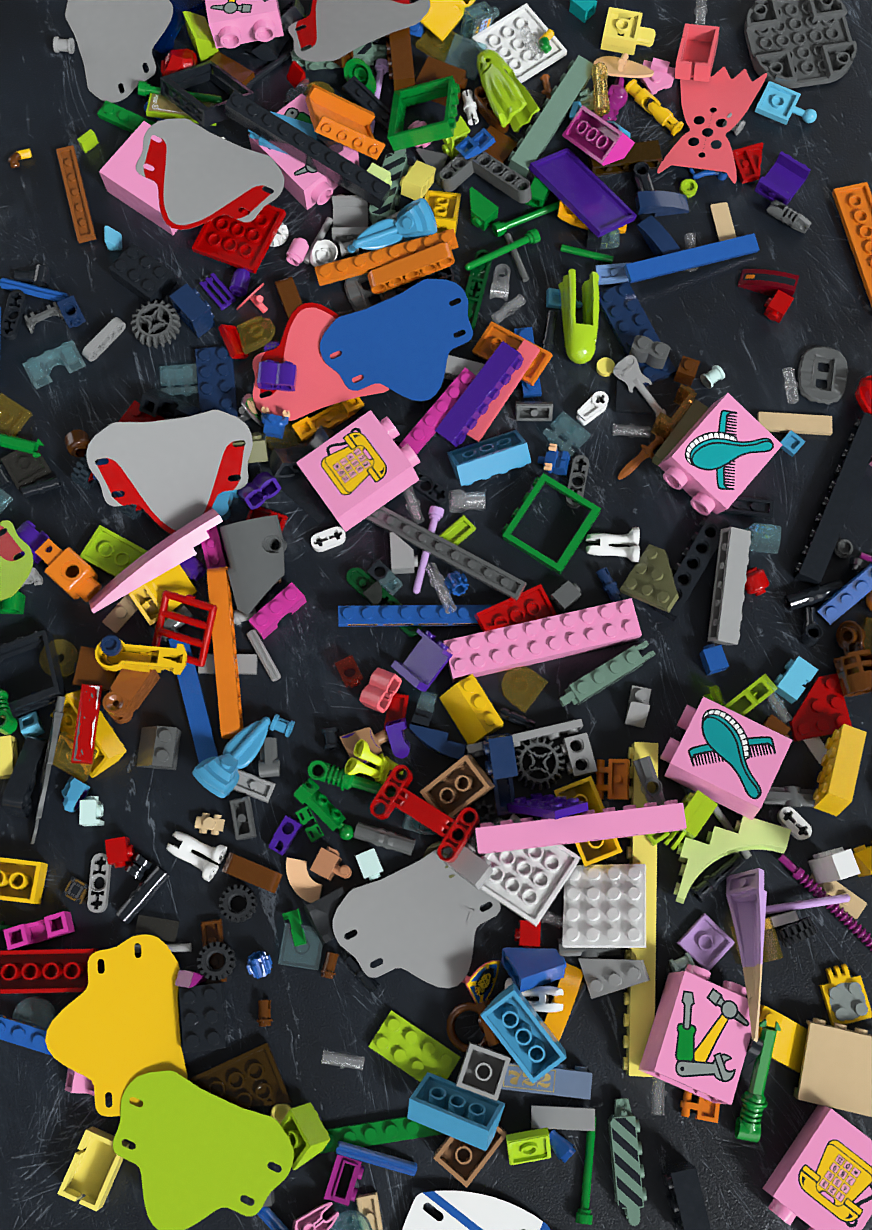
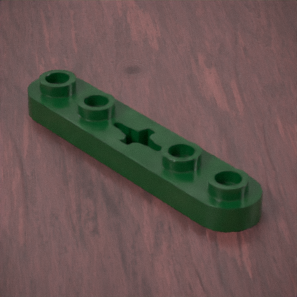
M483 249L476 252L474 260L490 252ZM492 260L471 269L465 293L468 298V318L472 330L477 323ZM478 284V291L475 294V298H473L474 287Z
M357 567L351 568L346 575L348 584L369 602L363 595V592L376 581L362 569ZM381 586L383 600L387 598L389 605H402ZM397 626L410 637L419 635L416 632L418 629L422 631V626Z

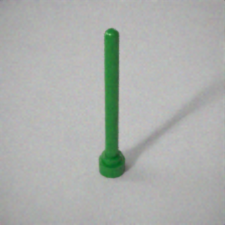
M139 81L138 95L147 96L150 93L162 95L160 87L151 86L147 81ZM188 92L199 101L216 104L222 102V98L219 96Z
M559 201L508 222L498 221L493 223L492 230L494 235L500 237L507 232V229L557 210L559 208Z
M533 228L527 231L525 237L465 264V269L467 271L474 269L527 243L536 244L540 242V234L537 229Z
M587 1131L581 1208H578L575 1217L576 1223L592 1225L593 1214H591L589 1204L595 1131Z

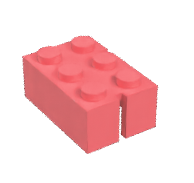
M685 23L676 60L675 79L690 80V78H694V81L709 82L718 45L720 27Z

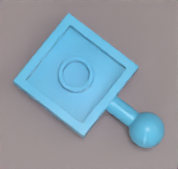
M771 81L768 82L755 109L756 113L787 125L792 113L803 117L806 123H812L817 118V113L814 109L804 110L796 107L801 95L800 93Z

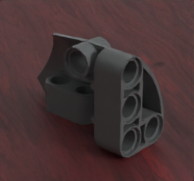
M277 515L244 520L220 527L229 563L228 575L237 610L248 615L264 595L285 575L284 552L287 548V542L283 538ZM276 540H278L280 542V546L278 549L275 550L273 548V543Z

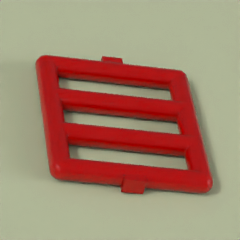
M168 590L163 591L152 646L161 647V637L164 636L200 647L199 658L187 655V663L204 667L217 606L195 599L196 596L190 594L184 596ZM169 599L209 611L207 621L167 610ZM165 617L205 629L203 640L163 628Z

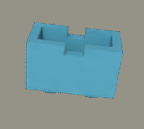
M800 656L794 660L790 659L784 667L786 672L783 675L779 674L773 682L778 688L775 692L791 704L797 701L804 691L805 687L802 685L805 686L807 682L809 683L818 671L817 668Z

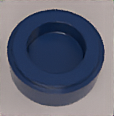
M107 635L102 639L100 647L104 654L115 656L120 653L122 643L117 636Z

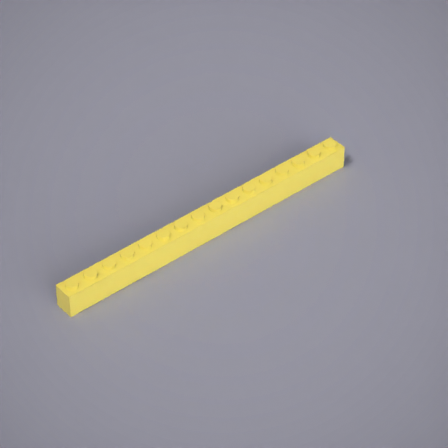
M634 742L632 747L628 749V759H631L629 798H631V805H636V808H643L647 801L641 791V784L633 761L650 756L658 777V743ZM649 782L647 790L653 793L656 790V785L653 782ZM645 835L627 837L630 838V847L627 846L626 857L630 859V864L646 865V948H628V950H625L624 958L643 960L650 981L628 987L627 992H624V1005H627V1014H624L623 1024L624 1027H627V1035L623 1036V1048H626V1057H623V1070H626V1074L629 1076L653 1077L638 1069L655 1018L657 844L652 846Z

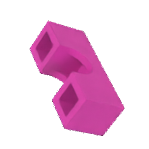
M291 582L248 621L256 632L265 639L278 627V622L290 612L293 614L307 602L306 598Z
M62 911L46 916L40 921L21 924L3 931L7 949L18 950L75 932L71 912Z

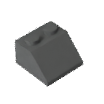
M143 727L141 729L136 767L176 770L181 731L176 727Z

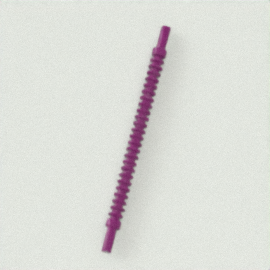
M784 854L779 856L778 860L792 873V877L796 880L799 879V883H803L804 888L808 887V892L812 891L813 896H817V898L831 896L826 895V891H822V887H818L817 882L813 883V878L809 879V874L805 875V871L801 867H797ZM839 903L826 905V909L830 908V913L834 912V916H838L839 921H843V925H848V929H852V933H856V937L861 938V942H866L865 946H870L872 951L871 933H866V928L862 929V925L857 924V920H853V916H848V911L844 912V908H840Z

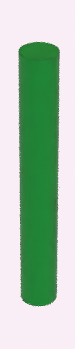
M562 244L560 250L561 252L612 263L614 257Z

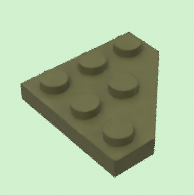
M649 544L640 557L639 562L636 563L624 581L620 591L625 595L669 613L679 596L666 551Z

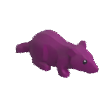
M624 77L616 78L614 85H611L607 93V99H604L600 111L604 112L601 118L605 121H616V115L619 114V110L627 102L628 94L623 87Z

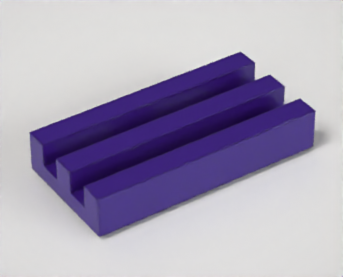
M214 273L211 274L210 278L207 277L204 282L201 281L199 283L200 287L221 311L236 301L235 297ZM213 281H214V282L220 287V289L227 295V297L230 299L229 301H228V300L226 299V297L219 291V289L213 284ZM207 285H210V287L216 292V294L223 300V305L215 297V295L208 289Z

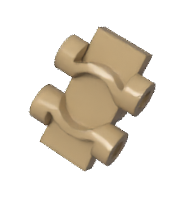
M202 813V816L196 817L195 828L199 829V833L207 834V830H211V835H219V831L223 832L225 820L221 819L222 815L214 814V818H211L209 813Z

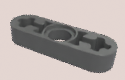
M578 455L573 459L567 488L577 491V494L583 497L589 460L584 455ZM579 461H582L583 464L581 473L577 472ZM578 477L582 480V484L576 486L572 483V479ZM566 496L565 502L568 507L577 508L580 506V504L572 502V499Z

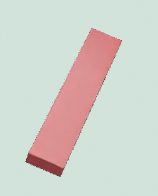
M525 339L517 349L523 357L521 367L514 371L509 383L501 388L499 396L491 401L486 413L478 418L476 426L466 434L478 443L540 352L537 346Z

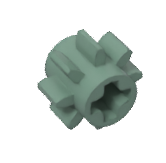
M589 88L582 90L579 93L580 96L577 97V101H580L589 110H594L596 108L595 104L598 103L596 92L594 90L590 91Z

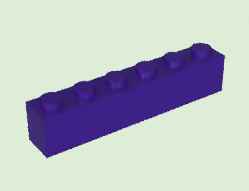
M502 341L435 429L442 438L454 447L464 442L466 434L476 426L478 418L486 413L491 401L499 396L501 388L509 383L511 375L521 367L523 357L520 352Z

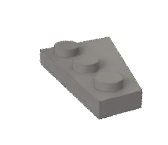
M578 958L591 999L650 981L643 960Z

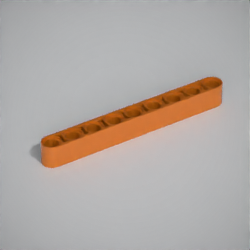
M226 566L207 569L209 603L217 606L212 639L220 730L222 739H231L244 727L231 583L228 567Z

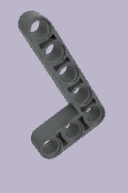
M485 151L469 159H465L461 154H458L439 173L442 189L446 192L454 191L468 177L476 173L519 203H527L532 198L530 182Z

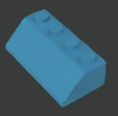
M517 430L447 452L456 479L461 486L471 485L475 481L486 480L493 475L504 474L511 469L522 468L526 464L531 463L527 442Z
M514 983L498 994L480 1014L532 1083H535L567 1058L564 1047Z
M427 1072L409 1098L407 1118L486 1151L495 1136L505 1103L456 1086L454 1082Z

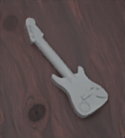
M633 355L626 356L613 368L614 375L628 385L631 393H633V388L636 386L656 413V417L661 422V427L667 428L668 420L665 409L659 406L643 385L645 382L652 385V382L640 371L637 359Z

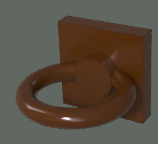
M495 997L488 998L478 1004L472 1002L461 1003L450 1012L446 1024L447 1034L451 1043L458 1050L466 1053L468 1045L463 1043L455 1032V1021L465 1011H474L479 1014L478 1023L485 1036L478 1045L487 1048L488 1046L500 1043V1040L480 1016Z

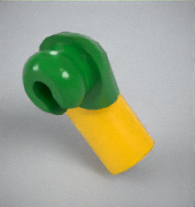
M548 29L538 41L540 49L545 54L552 50L549 40L554 36V32L551 29Z

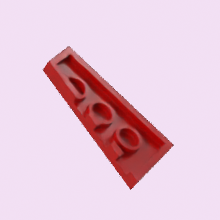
M540 584L522 592L517 601L509 598L476 613L474 616L482 632L557 614Z

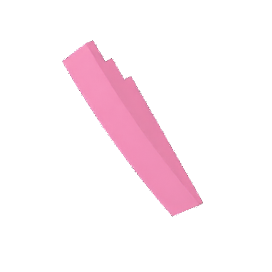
M214 509L209 510L135 560L88 601L92 612L99 611L196 555L197 553L193 547L210 538L206 531L223 522L220 515Z

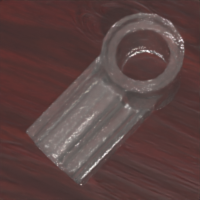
M451 490L448 492L449 511L452 513H461L469 509H485L486 507L485 492H465L463 490Z

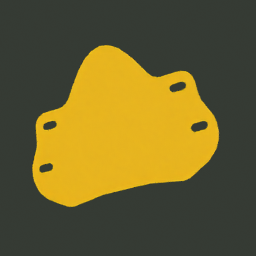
M136 935L117 947L93 953L88 960L87 989L68 1004L52 1020L47 1029L45 1038L47 1049L60 1063L92 1081L94 1085L95 1108L102 1116H120L121 1099L124 1091L130 1082L140 1075L148 1072L171 1070L187 1079L180 1039L178 986L175 985L178 971L180 970L179 963L169 947L158 937L152 935ZM137 943L141 945V957L139 958L135 957L134 946ZM99 959L104 960L105 971L102 974L98 973L97 962ZM107 1092L112 1094V1106L109 1108L105 1105V1094ZM135 1097L130 1098L129 1102L137 1107L143 1106V1101Z

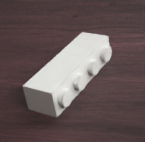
M843 847L817 853L813 855L814 859L808 861L815 881L818 884L842 880L860 874L851 849L844 850Z

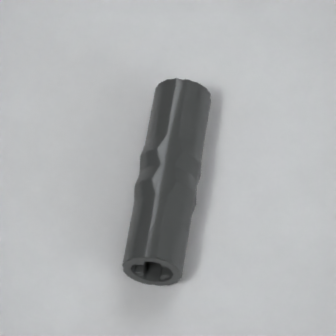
M358 822L354 833L355 839L410 856L416 842L414 838L362 822Z

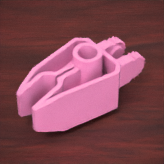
M333 1203L322 1204L295 1219L292 1228L293 1230H329L335 1223L339 1212L336 1211L324 1220L322 1217L323 1213Z

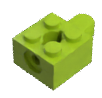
M699 790L694 793L690 792L688 795L686 794L680 802L683 803L687 828L670 832V835L664 840L663 843L668 845L676 833H678V836L670 846L672 850L677 848L683 838H695L718 806L716 802Z

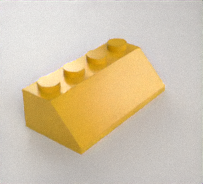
M81 689L65 695L64 714L60 725V731L72 749ZM99 711L93 764H82L91 778L96 777L118 762L127 751L101 711Z
M591 776L554 790L556 797L566 796V799L579 798V801L588 802L589 810H594L595 813L603 812L604 806ZM582 812L574 814V816L582 815ZM617 838L575 843L584 867L622 852Z

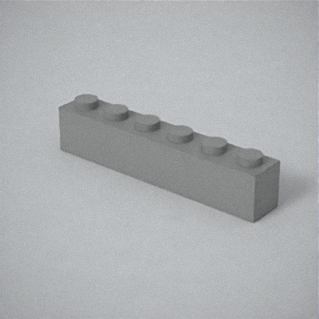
M734 527L721 529L707 642L727 646L738 645L742 605L745 598L744 588L747 581L746 571L749 563L748 554L751 544V531Z

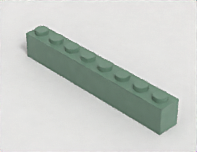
M580 55L575 61L572 60L567 68L569 71L567 74L563 73L559 80L560 85H555L550 94L552 96L551 99H546L542 106L543 111H539L533 120L535 121L534 125L530 124L525 132L526 137L519 140L516 146L518 148L517 151H512L508 158V161H510L509 168L524 178L530 173V163L539 159L572 108L573 102L577 100V97L580 95L579 93L585 88L592 77L596 65Z

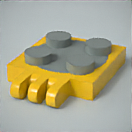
M841 964L843 973H841L838 965L833 966L835 975H833L830 967L826 968L825 971L829 983L819 986L831 1026H834V1022L845 1025L872 1018V1010L861 975L851 977L846 964Z

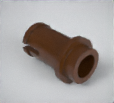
M326 952L323 970H320L322 972L321 977L333 979L334 975H336L334 972L339 954Z
M271 1000L258 1001V1020L256 1022H259V1027L271 1026V1022H273V1019H271Z

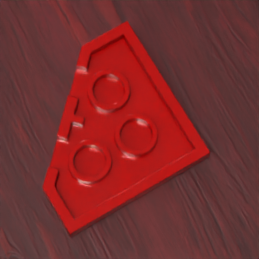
M837 673L816 678L809 693L805 696L796 714L789 722L794 742L832 735L843 724L852 727Z

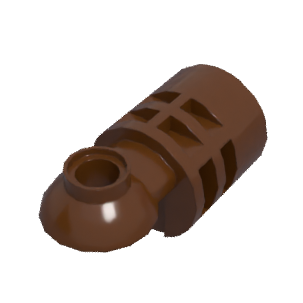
M851 620L841 623L836 633L837 642L844 650L845 656L833 659L844 697L872 692V654L870 649H865V631L857 622Z

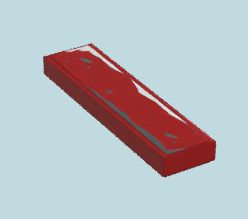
M82 684L71 758L72 763L93 764L103 689L100 685Z

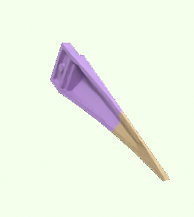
M760 868L730 875L727 877L726 896L743 967L752 1039L756 1042L758 1041L767 897V891L764 890V870Z

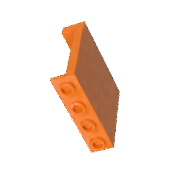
M313 84L305 101L314 131L377 160L385 147V143L376 140L373 136L370 125L375 118V114Z

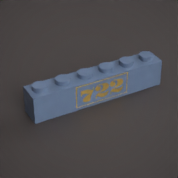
M512 1059V1062H509L501 1089L590 1100L592 1072L587 1071L585 1066H575V1069H568L566 1064H558L535 1083H532L516 1061Z

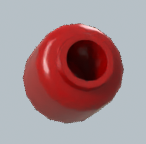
M757 567L748 569L746 571L745 591L748 594H755V596L765 593V588L769 586L770 582L764 570Z

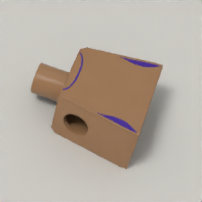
M370 727L339 737L349 757H354L366 765H369L371 762L354 755L355 744L360 739H363L368 743L370 751L379 755L383 753L380 745L389 740L385 730L374 735Z

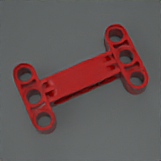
M405 765L395 766L370 805L371 814L383 820L390 816L395 807L443 837L444 839L438 847L437 854L444 862H454L479 824V814L473 808L466 807L454 820L408 791L407 788L413 779L412 772ZM401 771H407L406 778L399 780L398 774ZM390 788H396L395 795L388 797L387 791ZM383 804L385 806L384 812L377 814V807ZM474 813V820L470 823L465 822L466 814ZM458 830L464 832L461 840L454 839V833ZM447 847L452 848V855L449 858H444V849Z

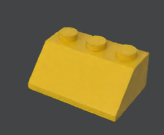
M473 674L456 683L439 697L468 745L481 741L485 738L484 736H489L503 727L502 719Z

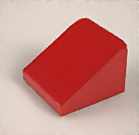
M293 61L287 74V80L295 89H299L306 84V75L299 64Z

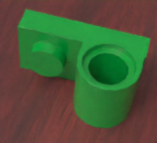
M17 591L12 597L0 601V614L24 615L26 596Z

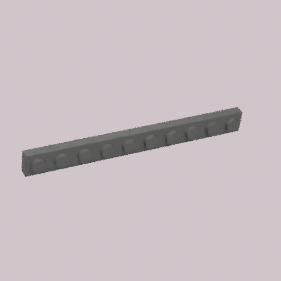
M384 506L365 518L388 532H394L401 539L516 601L527 585L526 582Z

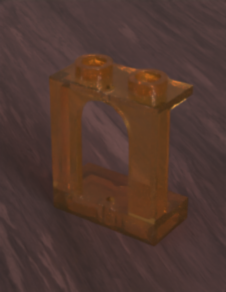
M681 384L674 399V402L680 405L679 409L672 418L660 412L651 432L663 437L665 441L691 407L697 393L691 387Z

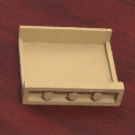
M813 1018V1021L806 1020L808 1031L798 1088L795 1087L794 1096L798 1100L872 1117V1035L868 1034V1030L855 1027V1031L847 1029V1025L834 1022V1026L827 1025L825 1020Z

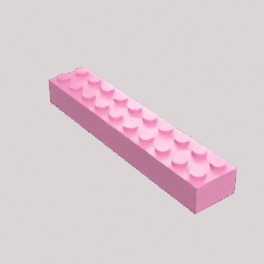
M631 598L445 640L444 643L449 647L447 650L453 654L448 661L453 683L461 681L471 674L479 677L637 641L642 633Z
M668 800L664 802V805L657 806V802L645 803L643 808H636V805L623 806V810L615 811V807L604 808L602 813L588 810L582 812V815L574 816L573 814L556 820L541 817V820L534 821L533 817L522 818L520 823H514L512 820L500 821V825L496 826L492 822L481 823L479 828H475L478 853L488 854L685 830L687 826L683 803H678V800Z

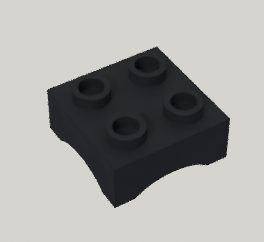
M342 887L304 907L322 945L335 938L333 918L337 908L346 897Z

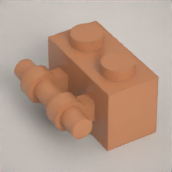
M328 846L326 849L321 847L310 868L312 872L330 881L335 874L345 879L352 875L350 867L347 865L339 866L342 861L339 857L340 853Z

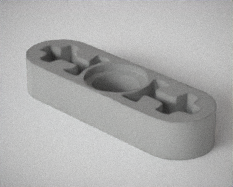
M118 317L113 318L85 346L82 355L90 362L96 360L124 331L126 324Z
M104 853L94 855L91 860L87 906L94 913H101L108 906L111 865L108 864L107 854ZM101 857L106 861V864L102 865L101 870L103 872L106 871L105 875L95 874L96 871H100V865H97V861H100ZM98 877H102L105 880V885L101 889H97L94 885ZM94 891L104 892V895H99V901L102 902V906H98V909H96V906H93V902L97 901L98 897L96 894L93 895Z

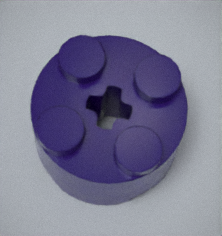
M26 520L16 529V533L30 547L33 554V564L37 565L42 559L35 551L50 537L43 531L39 533L35 529L36 526L31 521ZM48 547L46 549V552L49 553L52 550V547ZM22 551L20 554L24 556L25 552Z

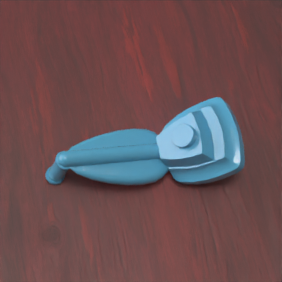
M424 198L417 199L406 205L398 213L397 220L388 218L368 227L352 244L348 245L347 250L350 253H354L358 248L378 250L399 244L403 237L410 241L437 233V225L433 211Z
M263 717L261 720L242 729L226 744L223 755L210 757L200 762L192 771L193 776L207 790L220 798H225L238 783L239 774L237 769L247 767L261 749L272 723L268 717Z

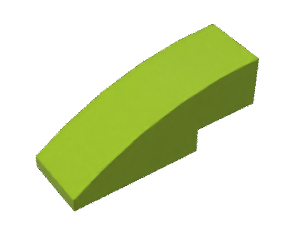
M764 674L724 707L744 716L778 688Z

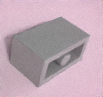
M466 843L454 862L445 863L479 890L493 873V869L490 866L491 862L483 855L478 857L474 854L476 850ZM452 850L451 853L447 856V858H449V857L452 855L453 850Z

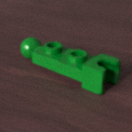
M309 778L293 795L302 804L306 803L332 831L337 828L339 836L343 840L351 839L354 836L353 827L343 823L346 818L340 810L336 809L328 801L327 797L318 790L320 787Z

